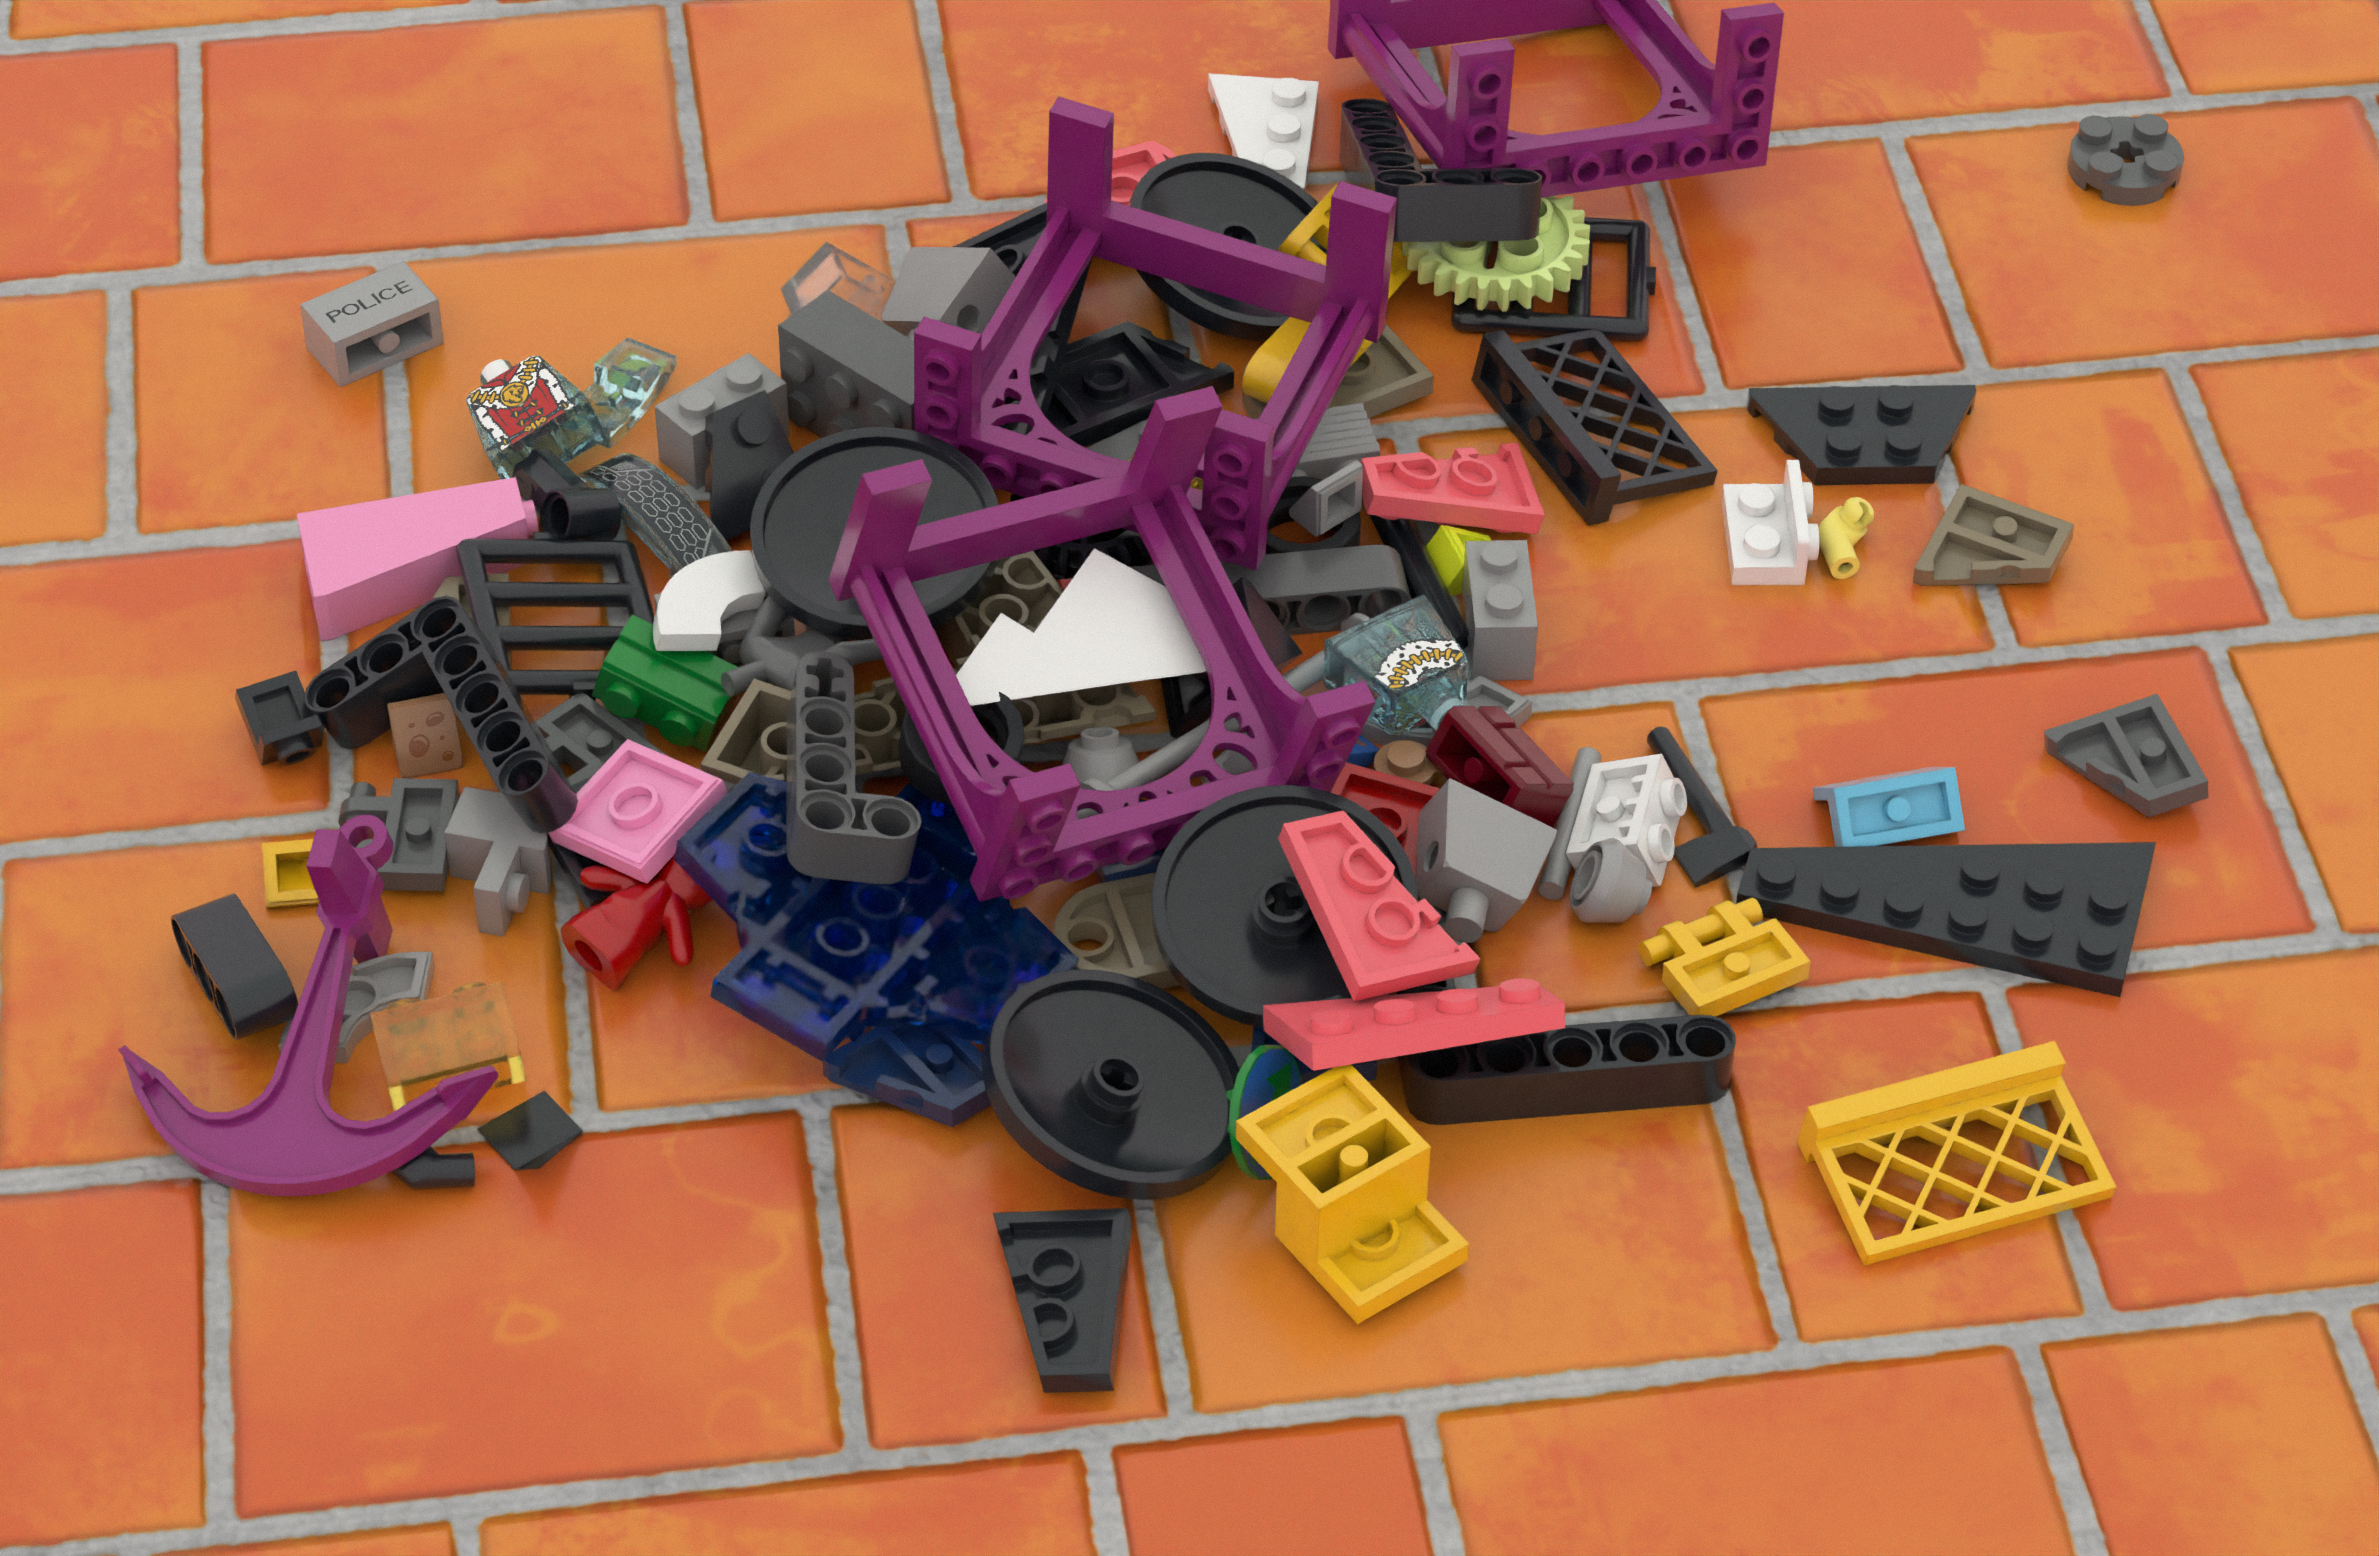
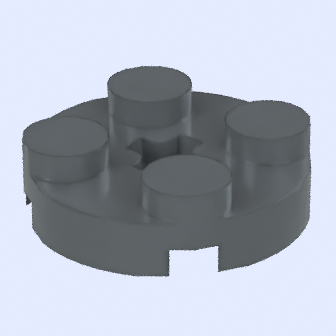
M2144 114L2137 118L2123 116L2104 118L2093 115L2083 118L2079 123L2078 132L2072 139L2070 146L2068 171L2075 184L2084 191L2087 183L2096 189L2102 190L2101 200L2126 206L2145 205L2164 198L2166 188L2172 185L2174 188L2180 181L2184 154L2177 139L2167 132L2168 123L2162 117L2154 114ZM2124 159H2128V160H2131V161H2133V162H2132V163H2127V162H2124Z

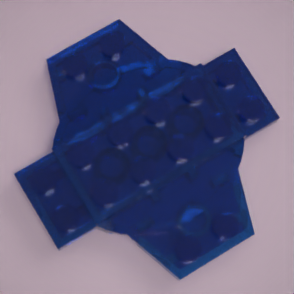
M749 772L677 841L674 860L736 923L741 951L714 977L710 997L823 1062L845 1038L855 1042L868 1027L898 1026L911 1023L985 1045L987 1035L1000 1009L1018 989L1039 977L1051 973L1076 970L1079 958L1027 907L1013 909L1010 905V899H1005L1003 896L982 902L979 901L970 882V877L978 858L952 805L931 800L914 788L910 782L895 796L911 803L918 810L921 817L909 873L903 880L894 884H873L816 878L797 871L788 861L787 782Z

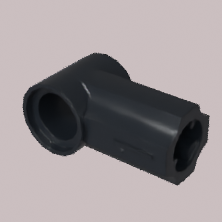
M534 449L523 461L515 464L512 478L516 477L520 496L525 501L533 500L535 510L540 514V524L543 532H557L559 540H613L617 536L621 525V507L617 496L612 490L608 488H590L550 449Z

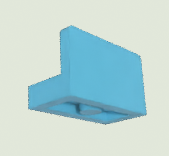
M1926 767L1812 787L1814 800L1828 801L1835 847L1879 846L1965 830L1955 767Z

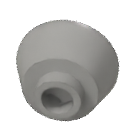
M1094 727L1083 730L1081 738L1069 744L1062 765L1070 763L1080 783L1092 777L1107 782L1137 764L1139 760L1132 743L1128 739L1120 737L1117 729Z
M1615 838L1605 839L1592 844L1583 855L1576 869L1570 890V905L1579 920L1585 923H1622L1632 914L1639 915L1646 907L1652 891V881L1646 878L1647 870L1645 864Z

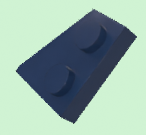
M928 998L822 1057L823 1075L829 1081L950 1127L960 1124L991 1106L983 1081L982 1053Z

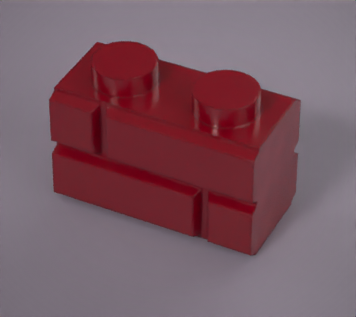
M1453 706L1446 712L1425 751L1428 760L1447 780L1451 778L1550 827H1553L1574 790V783L1521 728H1516L1514 720L1500 706H1480L1478 709L1474 706Z

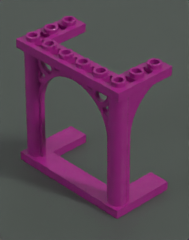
M1330 0L1328 50L1335 59L1354 57L1438 169L1521 168L1532 170L1542 175V198L1766 166L1784 12L1775 2L1722 9L1716 64L1714 65L1700 52L1657 0ZM1608 23L1656 81L1661 97L1653 110L1633 123L1547 135L1508 130L1515 49L1506 38L1451 45L1447 97L1409 49Z
M1058 96L1049 111L1047 226L982 334L925 316L914 332V431L938 438L964 453L985 474L992 488L1026 498L1127 472L1131 461L1120 460L1091 451L1072 441L1055 428L1039 408L1030 385V369L1036 352L1092 256L1310 322L1308 330L1258 420L1227 410H1221L1206 446L1205 454L1202 456L1194 477L1203 479V490L1189 487L1186 494L1218 559L1257 571L1266 554L1268 520L1362 342L1366 339L1377 343L1385 329L1397 198L1340 181L1331 196L1326 266L1111 201L1114 113ZM1009 396L1020 403L1019 405H1005V398ZM1021 422L1030 425L1033 429L1027 435H1023L999 426L1006 423ZM1135 524L1122 527L1124 529L1139 533Z
M1213 386L1155 400L1128 471L1125 473L917 526L932 483V478L922 459L864 473L861 476L828 582L838 602L855 598L978 858L970 877V882L980 902L1003 896L1005 899H1016L1030 893L1038 885L1061 878L1064 882L1078 881L1089 876L1099 867L1120 861L1123 865L1139 863L1150 857L1155 851L1167 848L1178 831L1197 813L1209 805L1241 791L1273 785H1295L1331 792L1376 703L1365 680L1307 696L1306 698L1303 697L1277 670L1245 612L1186 496L1223 408ZM1135 524L1206 667L1212 696L1209 726L1204 739L1193 755L1176 770L1154 782L1123 790L1081 789L1080 782L1070 763L1034 773L1013 760L989 737L975 716L911 582ZM1235 718L1239 724V732L1227 731L1224 723ZM1220 749L1238 752L1252 763L1255 770L1238 775L1231 774L1215 762L1212 754ZM1204 776L1210 783L1193 787L1190 779ZM1143 797L1151 799L1144 802H1139V799ZM1093 809L1098 812V815L1077 820V811Z

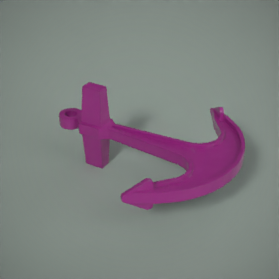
M359 815L347 820L339 830L316 829L306 867L319 899L316 914L325 930L274 1075L259 1097L247 1106L230 1112L205 1111L193 1106L163 1072L129 1050L126 1045L118 1049L123 1056L134 1093L159 1136L179 1158L212 1180L247 1192L273 1196L324 1194L351 1188L374 1180L417 1157L458 1122L467 1118L499 1076L496 1069L489 1065L446 1078L437 1087L432 1088L386 1117L366 1122L348 1120L331 1109L329 1093L353 957L358 963L386 956L393 931L381 898L384 883L376 869L382 867L390 859L393 853L394 842L384 822L376 816ZM366 839H373L368 846L357 848L360 842Z

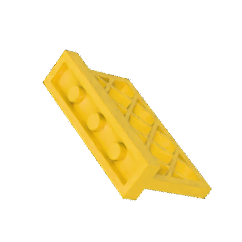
M2055 1041L1808 1106L1797 1143L1807 1163L1816 1161L1864 1266L2113 1197L2117 1187L2061 1076L2066 1062ZM2050 1100L2061 1121L2057 1134L2055 1135L2019 1119L2024 1107ZM2010 1110H2014L2013 1113H2012V1115H2010V1114H2008V1113H2006V1112H2007V1111H2010ZM1979 1119L2004 1130L1995 1151L1958 1136L1963 1123ZM1952 1126L1950 1132L1944 1129ZM2065 1133H2067L2070 1141L2063 1138ZM2011 1134L2049 1150L2039 1171L2002 1155ZM1919 1136L1941 1146L1942 1149L1933 1168L1897 1153L1896 1150L1901 1140ZM1890 1143L1888 1148L1881 1146ZM1950 1151L1987 1167L1978 1188L1940 1172ZM1857 1153L1880 1163V1166L1871 1184L1868 1185L1844 1174L1836 1157ZM2058 1154L2083 1165L2091 1182L2071 1186L2046 1174L2055 1155ZM1888 1167L1925 1184L1915 1205L1878 1189ZM1994 1170L2031 1186L2032 1188L2027 1199L2009 1203L1986 1193L1985 1190ZM1932 1188H1936L1970 1204L1963 1217L1949 1221L1924 1210L1923 1207ZM2039 1190L2042 1191V1192H2044V1193H2046V1194L2037 1196ZM1855 1197L1862 1200L1860 1207L1858 1206ZM1870 1204L1907 1220L1902 1233L1875 1241L1864 1219ZM1977 1207L1980 1208V1209H1982V1210H1985V1211H1981V1212L1975 1213ZM1915 1224L1918 1225V1226H1920V1227H1922V1228L1913 1230Z

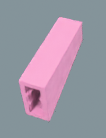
M516 477L298 513L297 520L303 559L320 640L326 641L338 638L433 600V595L446 577L462 576L456 548L464 539H528V537L533 536V532H539L533 500H521ZM485 563L487 574L505 573L525 565Z

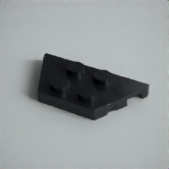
M1126 321L1067 344L1046 418L1066 437L1086 447L1148 419L1155 400L1213 386L1217 395L1233 389L1234 370L1230 365L1221 361L1214 369L1190 360V348L1172 340L1157 338L1151 331Z
M1891 385L1749 388L1747 410L1753 418L1763 415L1775 428L1774 441L1786 454L1799 460L1801 471L1814 485L1934 484L1943 467L1945 454L1951 452L1958 439L1961 423L1966 414L1970 415L1974 408L1976 387L1975 385Z

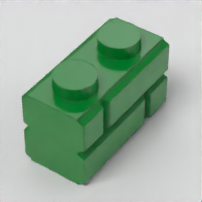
M632 614L600 668L592 696L601 700L604 706L616 716L622 718L635 717L659 729L661 735L674 745L682 747L691 745L706 752L737 695L728 696L721 685V675L738 667L707 651H656L653 640V624Z

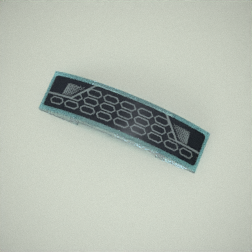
M621 453L576 474L590 488H608L615 493L621 507V519L669 568L670 579L682 568L696 560L718 553L733 551L698 504L666 473L639 456Z

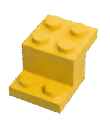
M1351 1064L1333 1067L1236 1121V1140L1277 1182L1275 1236L1357 1324L1468 1261L1469 1243L1427 1200L1431 1146Z

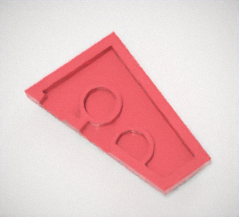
M1518 443L1500 444L1497 454L1479 455L1474 447L1455 449L1452 458L1435 460L1423 452L1367 457L1362 458L1360 462L1363 464L1362 500L1369 515H1377L1388 520L1403 518L1429 521L1451 527L1462 525L1488 528L1499 533L1522 532L1538 534L1545 516Z
M1344 811L1283 824L1278 840L1354 1002L1475 973L1480 961L1479 956L1466 942L1459 946L1438 924L1441 915L1425 898L1418 902L1393 875L1395 866Z

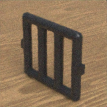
M1584 217V224L1590 225L1588 264L1583 265L1582 278L1580 280H1570L1568 314L1533 312V297L1530 309L1524 308L1517 300L1510 301V311L1475 309V299L1468 298L1460 305L1454 304L1455 292H1452L1451 323L1453 327L1458 331L1489 333L1504 330L1506 334L1558 336L1590 329H1599L1608 340L1641 341L1645 339L1649 332V295H1655L1656 267H1650V228L1648 224L1641 220ZM1593 241L1627 242L1626 317L1591 315Z
M533 532L532 539H464L456 548L472 619L489 640L520 695H569V698H571L575 694L585 693L596 701L592 693L600 670H511L507 651H610L625 626L500 625L496 607L627 608L629 618L633 614L651 624L654 622L655 615L635 545L630 541L559 540L557 532ZM485 563L615 565L620 583L489 582Z

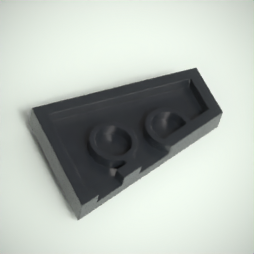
M1128 1208L993 1213L1044 1393L1114 1391L1132 1233V1222Z

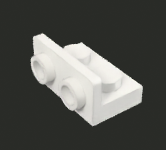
M1786 460L1783 484H1723L1721 505L1731 585H1805L1808 560H1817L1819 555L1818 524H1808L1807 518H1811L1813 513V487L1811 482H1802L1799 460Z
M1662 754L1592 764L1566 851V855L1575 872L1583 855L1592 844L1605 839L1615 838L1645 864L1647 870L1646 878L1651 879L1652 887L1662 885L1667 863L1674 856V837L1680 816L1685 814L1687 808V796L1684 785L1679 778H1674Z

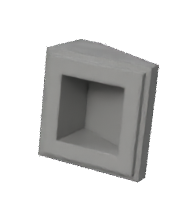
M1356 460L1312 486L1289 509L1290 517L1317 537L1361 511L1363 464Z

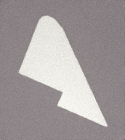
M1094 548L1034 633L1000 613L956 674V677L970 706L999 702V692L1008 696L1010 700L1122 683L1203 673L1207 670L1167 588Z

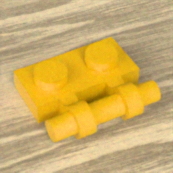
M1749 898L1737 904L1729 900L1708 908L1707 916L1687 924L1677 920L1658 928L1657 936L1638 944L1639 955L1646 966H1652L1668 960L1663 964L1662 982L1689 1016L1711 1015L1716 1017L1807 980L1811 963L1776 918L1754 927L1752 926L1763 919L1762 909L1755 898ZM1716 939L1718 940L1717 942H1714V943L1709 944V945H1707V946H1704V947L1702 946V945H1704V944H1706V943H1709V942H1711V941H1714V940H1716Z

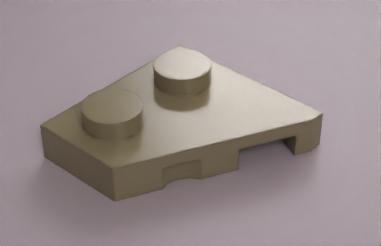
M1961 484L1914 567L1913 583L1921 586L2049 583L2072 541L2074 524Z

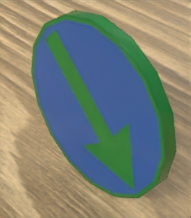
M1260 1045L1250 1053L1237 1074L1234 1088L1226 1092V1098L1231 1100L1227 1131L1230 1133L1232 1152L1240 1170L1255 1180H1270L1273 1178L1236 1140V1121L1302 1085L1301 1073L1294 1056L1283 1046Z

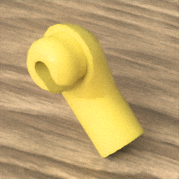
M1860 497L1847 499L1844 506L1836 507L1818 527L1820 548L1832 576L1837 579L1851 577L1860 568V562L1853 546L1866 534V526L1870 525L1874 519L1872 506Z

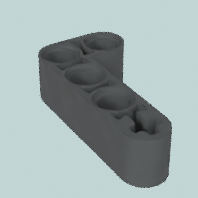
M826 651L808 653L798 661L787 710L788 861L797 871L816 878L873 884H894L899 882L909 873L921 824L920 814L911 803L904 799L856 792L854 673L852 666L846 659L834 653Z

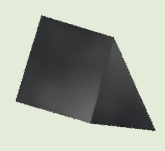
M545 1090L477 1129L515 1171L541 1168L583 1132Z

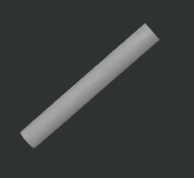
M1583 747L1577 751L1570 775V780L1574 783V790L1558 817L1555 828L1557 830L1556 837L1549 850L1538 887L1539 893L1549 900H1558L1564 894L1572 866L1566 851L1591 766L1601 762V754L1591 747Z

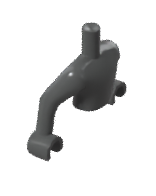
M769 596L757 610L739 646L740 662L744 666L722 673L721 685L728 696L745 692L753 679L792 691L798 661L808 653L814 651L834 653L846 659L851 666L883 660V657L874 639L844 641L834 644L825 635L813 629H809L796 636L775 637L780 624L788 613Z

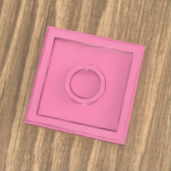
M627 739L576 793L578 803L571 819L562 827L548 832L552 842L648 884L728 797L729 793L722 779Z

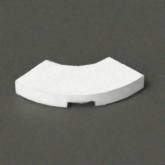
M750 550L723 552L704 557L685 566L669 580L661 593L654 616L653 640L656 651H717L723 620L737 612L758 609L761 606L766 591L755 569Z

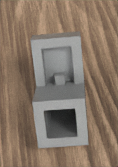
M465 787L444 832L450 877L476 881L473 890L479 932L504 937L514 912L522 913L524 911L530 891L543 894L550 893L552 873L547 833L532 831L502 793Z

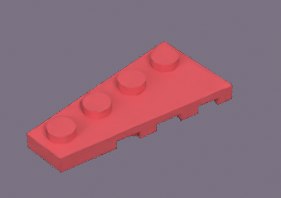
M1519 978L1503 981L1499 986L1383 995L1355 1002L1352 998L1263 1005L1264 1031L1315 1071L1565 1028V1002L1542 987L1539 982L1532 979Z

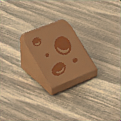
M445 693L387 704L393 748L402 778H415L457 770L463 766L455 713Z

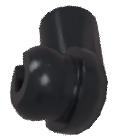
M430 1146L417 1157L391 1171L405 1185L412 1189L474 1187L473 1153L439 1154Z

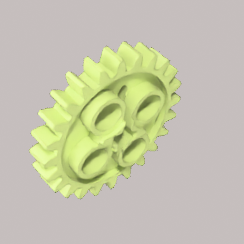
M1556 196L1542 197L1539 235L1529 240L1498 241L1497 258L1492 269H1487V258L1491 253L1493 241L1402 242V255L1407 256L1408 270H1418L1417 282L1419 284L1434 282L1435 296L1443 295L1449 291L1455 292L1454 304L1456 305L1462 304L1468 298L1476 299L1477 309L1483 310L1489 301H1497L1502 312H1506L1509 308V302L1517 300L1524 308L1530 309L1533 296L1536 295L1549 303L1553 298V288L1567 293L1570 291V280H1580L1582 278L1583 265L1588 264L1590 225L1584 224V210H1573L1574 198L1572 196L1557 199Z

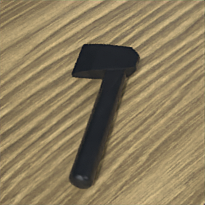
M1660 726L1651 730L1647 736L1648 745L1655 755H1663L1674 778H1679L1682 781L1686 791L1687 803L1708 833L1677 846L1674 850L1675 858L1696 888L1714 881L1747 863L1751 848H1757V843L1748 830L1736 825L1733 826L1669 729Z

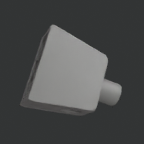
M911 247L882 313V322L913 341L914 332L924 316L982 334L1016 277L991 248Z
M1449 778L1420 810L1416 865L1418 896L1421 900L1425 898L1430 904L1447 912L1444 931L1456 941L1475 942L1482 937L1483 930L1497 932L1527 900L1555 840L1557 830Z

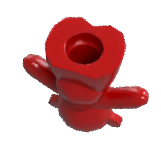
M691 837L648 884L608 866L593 865L586 867L580 873L582 885L590 890L614 893L603 902L574 915L561 927L562 941L568 953L580 966L591 971L601 983L614 991L626 980L627 973L639 961L642 954L649 952L655 947L664 931L667 934L671 960L676 966H688L694 956L688 913L704 907L715 898L731 901L737 898L740 893V887L737 880L727 874L720 855L704 841Z

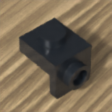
M296 670L236 689L235 700L261 766L275 761H279L280 765H292L311 757L316 752L315 748L322 746L325 729L324 723L320 715H313L305 705V691Z

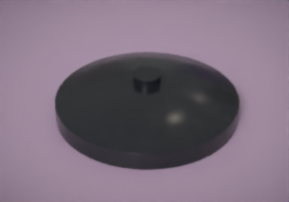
M1191 153L1167 159L1151 168L1140 179L1127 206L1278 251L1277 249L1314 209L1318 202L1296 183L1261 164L1231 155ZM1312 237L1310 240L1327 254V250ZM1136 269L1147 286L1176 312L1200 326L1226 336L1251 341H1267L1290 317Z
M867 427L828 435L802 447L789 456L774 470L762 486L753 507L750 523L751 547L755 569L765 590L775 603L797 621L812 629L840 638L852 640L873 639L855 598L838 602L828 582L862 474L922 459L932 478V483L917 526L997 506V497L990 482L980 468L964 453L954 446L924 433L893 427ZM998 560L911 582L933 628L953 619L977 599L992 578Z
M1273 785L1257 787L1235 793L1209 805L1191 818L1173 837L1159 862L1154 878L1152 891L1153 927L1156 942L1166 966L1190 995L1212 1011L1234 1021L1264 1028L1263 1005L1352 998L1278 837L1284 823L1344 811L1395 866L1393 875L1418 901L1417 885L1410 860L1394 834L1382 821L1357 803L1325 790L1305 786Z
M1087 969L1067 970L1051 973L1027 983L1007 999L1000 1009L987 1035L983 1048L982 1075L985 1090L994 1112L1009 1135L1033 1159L1048 1170L1080 1187L1108 1196L1136 1200L1164 1199L1184 1194L1205 1184L1219 1172L1232 1153L1230 1133L1227 1131L1231 1100L1226 1098V1092L1234 1088L1240 1069L1228 1046L1212 1026L1195 1010L1175 996L1150 983L1119 973Z

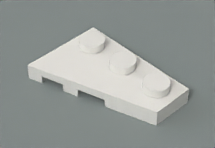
M1208 73V92L1212 103L1217 105L1219 123L1223 134L1228 136L1232 147V156L1247 159L1268 167L1287 177L1306 191L1318 104L1319 81Z

